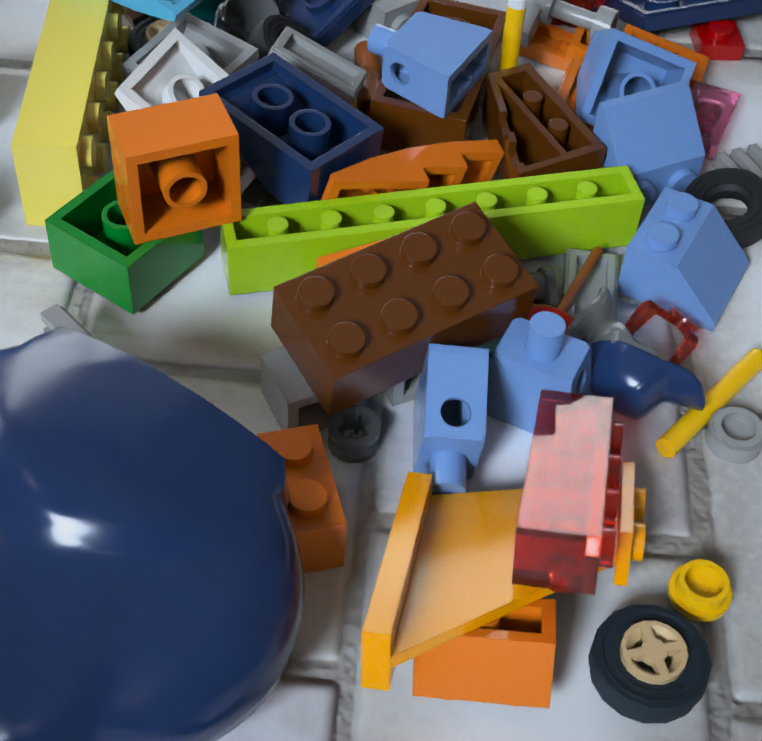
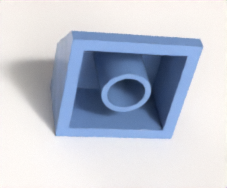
M615 28L594 31L577 75L575 114L583 123L594 127L600 102L680 81H685L689 85L697 63Z
M685 81L599 103L593 134L606 147L602 168L627 165L645 198L643 208L655 204L665 187L685 192L688 185L700 175L705 159V150L690 87Z
M665 187L627 245L618 278L617 293L713 332L742 280L750 261L715 205L695 198L691 194Z

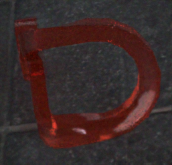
M647 300L642 302L628 319L625 326L634 336L635 332L654 315H658L676 326L684 338L669 362L680 365L697 347L699 338L696 333L700 329L699 325L675 307L668 311L654 301Z

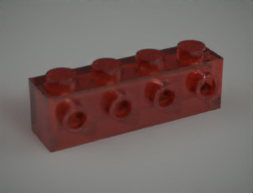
M541 390L516 526L512 584L547 588L558 593L577 592L595 595L598 567L612 569L617 530L615 525L619 499L618 485L624 422L612 421L614 398Z

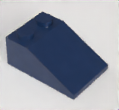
M274 52L199 91V97L218 93L239 134V154L266 190L283 204L321 200L332 173L380 155L384 127Z

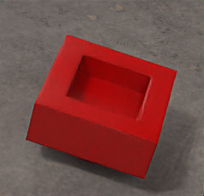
M721 19L692 24L689 35L695 52L709 57V60L741 61L745 45L735 21Z

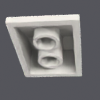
M174 28L127 77L114 94L124 109L131 111L199 97L200 90L229 76V74L178 29ZM240 155L242 194L256 175Z

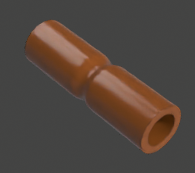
M368 40L359 42L354 48V64L369 74L356 96L358 110L370 118V102L382 77L381 56L368 52Z

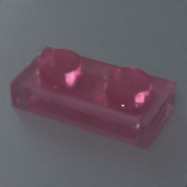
M696 81L691 95L705 150V159L713 161L735 113L741 94Z

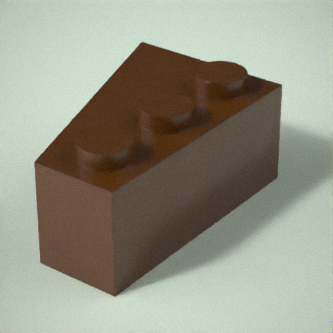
M529 63L488 74L481 120L487 140H498L504 151V155L496 169L499 180L602 168L606 147Z

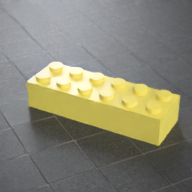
M50 0L11 142L26 225L46 226V218L101 178L99 173H107L108 146L105 142L110 141L107 115H112V111H119L120 101L114 93L120 86L119 82L125 81L121 64L126 61L125 54H129L128 40L131 32L130 26H123L122 15H126L127 7L111 0Z

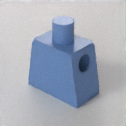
M417 12L398 31L381 24H376L369 34L367 50L383 57L382 83L387 89L432 114L445 119L487 72L493 30L426 12Z
M549 311L538 312L530 320L522 317L512 320L489 361L487 416L570 449L591 406L592 348L587 342L564 334L566 323L556 313Z
M433 343L428 345L414 398L413 472L433 474L432 495L466 493V479L472 478L486 438L489 349Z

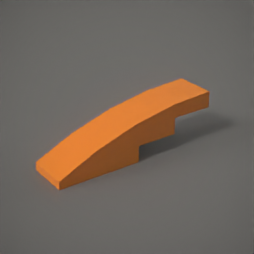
M540 22L529 46H520L519 55L566 71L574 56L583 61L591 41L589 40L590 30L577 26L573 34L552 24L546 25ZM626 24L624 33L696 62L697 64L690 79L689 87L690 89L698 90L702 83L709 57L631 24Z
M474 140L416 146L383 154L332 173L321 200L491 181L504 155V151L498 140Z

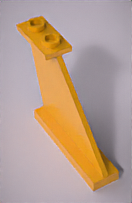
M623 461L620 482L432 495L433 474L408 472L362 628L361 687L390 691L397 665L614 565V585L627 586L630 560L640 562L643 560L646 523H643L646 488L635 487V462Z

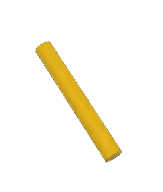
M753 348L745 354L705 393V407L703 411L690 408L656 441L657 451L666 458H673L709 423L715 411L725 407L762 370V351Z

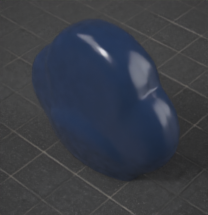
M58 327L35 336L23 344L0 350V741H218L248 719L264 703L277 685L294 650L301 624L305 597V577L301 550L289 519L290 493L285 459L239 422L166 374L98 339L64 327Z

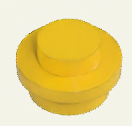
M694 559L679 566L672 573L667 585V594L672 606L686 618L698 622H710L721 618L727 612L733 598L727 573L718 564L705 559Z

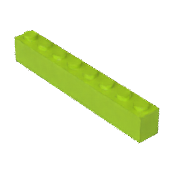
M625 165L241 209V221L220 225L221 257L230 296L270 291L276 285L314 270L317 257L390 238L472 202L478 204L518 259L565 254L567 248L589 251L595 246H600L602 249L627 246L637 231L645 198L629 167Z

